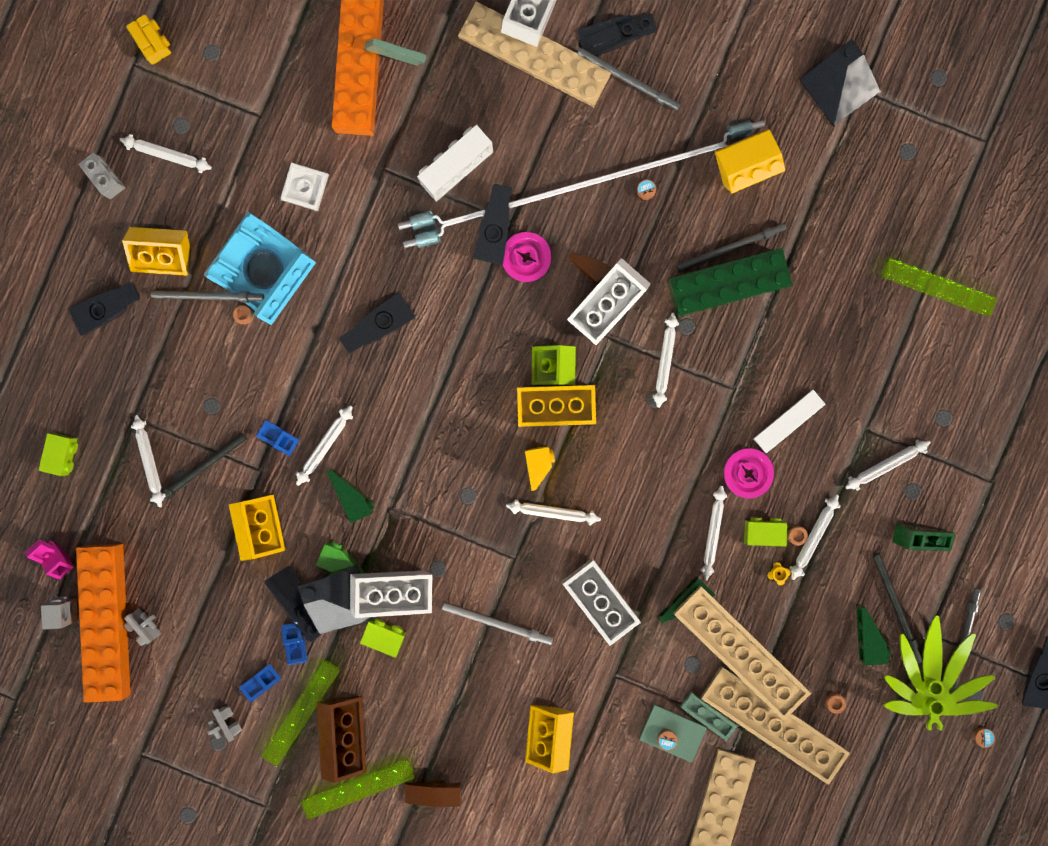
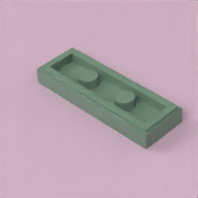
M373 38L365 43L364 50L417 66L426 61V55L379 39Z
M692 691L688 693L680 704V708L725 741L729 739L738 727L736 723Z

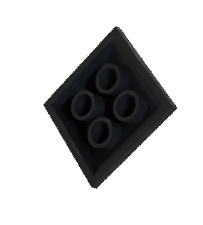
M853 39L837 49L799 80L833 126L880 92L864 54Z
M358 565L303 579L298 585L303 605L319 634L375 619V617L355 618L350 613L351 574H360Z

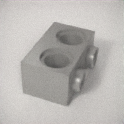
M94 152L78 164L103 196L112 199L125 189V186L105 160Z
M59 596L57 599L48 600L49 603L41 606L42 629L63 628L78 621L77 598L69 599V596Z

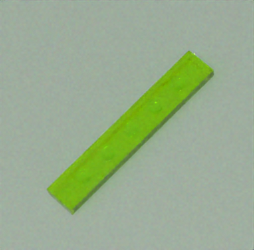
M892 258L887 259L881 275L883 278L987 317L992 315L998 299Z
M326 660L323 661L262 754V758L276 767L280 764L316 709L317 702L321 701L340 672L339 668Z
M406 759L303 799L301 804L309 820L415 778L409 760Z

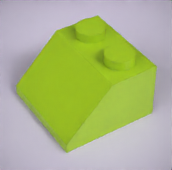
M562 345L532 347V385H575L576 347Z

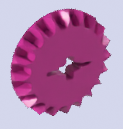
M522 232L512 236L506 242L503 267L512 278L521 282H532L538 280L547 272L551 263V251L549 245L541 236L531 232ZM528 252L533 261L527 260L525 263L520 254L526 255Z
M756 449L737 451L726 461L724 468L726 485L730 491L742 498L761 496L770 488L774 478V468L770 459L763 452ZM742 466L747 470H753L751 473L753 478L744 477L746 473Z

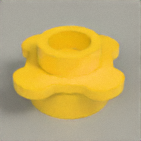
M776 562L767 576L769 579H774L778 585H783L790 575V570Z

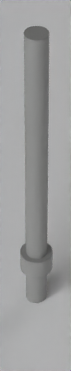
M445 602L442 610L527 637L533 642L539 641L551 645L553 641L552 637L540 634L537 630L532 629L530 631Z

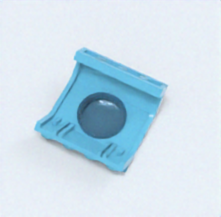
M247 212L204 275L231 293H239L240 291L263 293L265 296L263 301H250L246 304L255 310L254 314L256 317L272 325L316 262L263 220Z

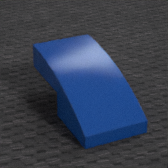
M267 419L256 437L288 456L291 455L300 440Z
M294 623L281 625L283 645L286 648L287 665L308 662L305 639L299 627L297 628Z
M268 664L241 685L239 689L251 703L282 678L272 665Z

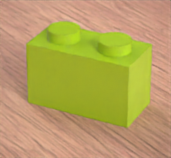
M47 433L38 471L58 476L69 475L74 466L72 460L78 449V438L58 433Z
M751 517L750 520H745L744 543L759 546H786L787 523L781 521V518H770V521H762L761 517Z
M375 618L368 622L360 644L396 658L406 632L399 626L392 625L391 627L386 625L384 620Z

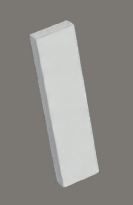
M811 390L753 439L764 453H768L826 404L814 390Z

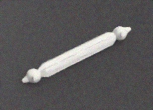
M131 134L125 138H120V141L124 143L127 150L134 147L137 151L190 168L197 167L199 173L212 168L205 161L206 158L204 157L197 160L191 155L143 140H135Z
M672 313L665 320L668 327L664 334L656 384L657 393L653 395V399L659 408L667 400L664 393L668 384L676 334L675 327L679 325L675 313Z
M352 406L339 410L340 417L335 419L304 464L303 471L296 472L295 475L298 479L296 484L298 486L301 483L310 481L308 475L314 472L344 428L346 420L353 418L351 413Z
M136 415L131 428L137 430L136 439L149 489L153 493L150 501L155 502L158 507H162V501L166 495L160 492L161 484L147 432L143 429L146 421L141 420Z
M916 440L915 446H909L860 473L857 478L850 476L845 488L858 491L860 484H866L912 459L918 452L927 453V446L930 444V441Z
M720 486L713 493L716 501L713 504L704 556L705 566L700 569L704 575V580H708L709 576L714 573V569L711 566L715 561L724 508L723 500L727 498L723 486Z
M838 495L825 500L827 507L822 510L796 559V565L789 568L792 573V580L799 576H804L805 573L802 568L808 564L833 517L834 509L841 506L838 502Z
M518 500L506 504V507L511 509L513 514L521 511L524 514L577 522L587 521L588 525L601 520L594 511L586 514L583 511L530 503L520 504Z

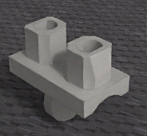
M138 608L124 618L126 620L124 628L130 632L136 631L138 634L136 641L140 646L149 644L161 635V632L156 628L157 626L152 622L156 618L154 614L148 617Z
M229 705L220 709H213V714L219 724L216 725L214 720L208 722L211 727L207 731L208 736L214 734L219 739L222 737L219 730L222 729L228 742L234 740L233 737L242 731L239 723L235 721L229 726L226 725L224 720L234 715Z

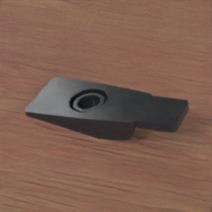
M651 13L636 18L626 15L579 29L578 36L584 50L599 56L634 42L640 37L655 33L657 28Z
M493 184L490 201L487 203L481 219L473 258L476 260L499 265L503 264L508 235L511 187Z
M128 282L118 289L115 288L73 306L69 311L80 335L85 336L120 317L128 310L127 306L140 300V295L135 284Z
M397 293L364 317L353 329L342 335L339 340L347 352L351 354L365 344L370 345L388 336L412 321L415 315L402 296Z
M287 566L264 581L286 615L297 628L299 627L307 642H312L322 635L319 634L303 605L298 585L301 582L291 566Z
M1048 636L1045 638L1041 653H1035L1030 663L1022 698L1023 706L1048 709Z

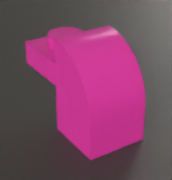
M39 539L25 551L27 558L41 563L45 573L60 580L74 568L66 552L51 540L47 543Z

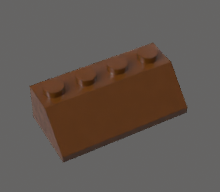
M338 697L317 702L321 779L336 783L366 773L362 697Z

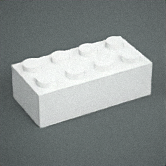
M511 0L502 22L501 33L537 47L557 0Z
M477 125L473 128L469 127L459 141L454 140L444 154L442 152L439 153L429 167L426 165L419 171L420 175L417 177L421 185L436 202L493 153L492 142Z
M621 258L567 320L597 345L644 294L650 283Z
M593 558L562 580L564 587L609 646L641 623Z
M427 571L351 574L350 613L355 618L432 613V574Z

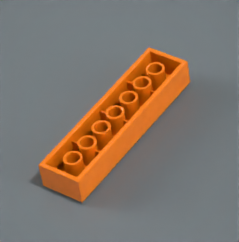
M341 0L332 128L336 133L374 136L380 54L364 49L365 43L371 39L381 40L384 0Z
M123 544L81 546L76 548L84 702L122 701L131 695L128 631L124 628L126 622L124 618L127 616Z

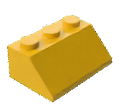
M770 129L715 151L723 186L731 193L785 171L782 153Z
M129 227L122 241L131 272L188 275L190 243L187 231Z
M548 446L525 450L532 491L538 488L552 468L551 463L555 462L553 450H549Z
M274 495L229 504L241 561L285 551Z
M530 706L526 763L550 773L569 769L574 712L559 707Z

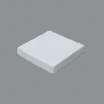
M291 163L280 199L318 211L329 174Z

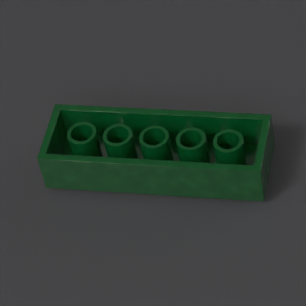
M783 248L673 277L667 281L677 318L792 286Z

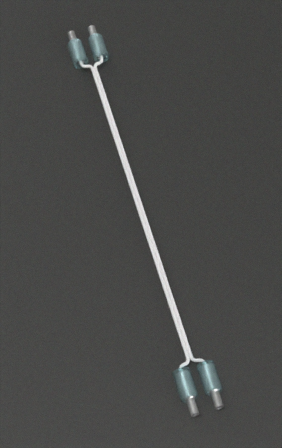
M747 120L727 126V133H725L724 141L721 143L509 202V207H516L728 146L725 145L727 136L729 140L753 134L754 129L765 126L764 120L754 123ZM432 210L412 215L409 221L398 223L399 230L413 227V230L436 224L434 218L438 219L439 223L443 225L441 226V233H438L437 229L416 234L415 239L403 242L404 248L418 245V248L440 243V236L443 235L445 226L483 216L484 210L446 221H441L439 216L433 215Z

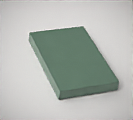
M653 704L639 740L663 750L659 746L658 735L663 730H671L675 733L678 742L673 750L666 752L692 763L707 727L657 704Z

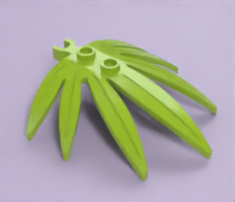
M935 615L924 642L922 681L913 651L905 635L901 633L900 651L907 675L917 692L914 693L898 679L884 675L888 685L897 694L911 702L891 700L885 702L883 706L891 711L905 715H929V719L926 721V728L928 730H932L933 723H937L938 730L943 729V724L939 720L941 715H968L997 708V704L988 701L967 700L958 702L988 685L995 679L993 675L971 679L949 693L967 661L976 635L973 633L969 634L958 645L947 663L941 681L942 635L939 616Z

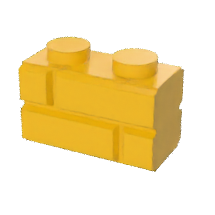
M143 15L127 25L126 28L145 58L151 64H155L171 54L168 48L170 43L164 35L161 36L158 30L160 27L154 19L150 20L146 15Z

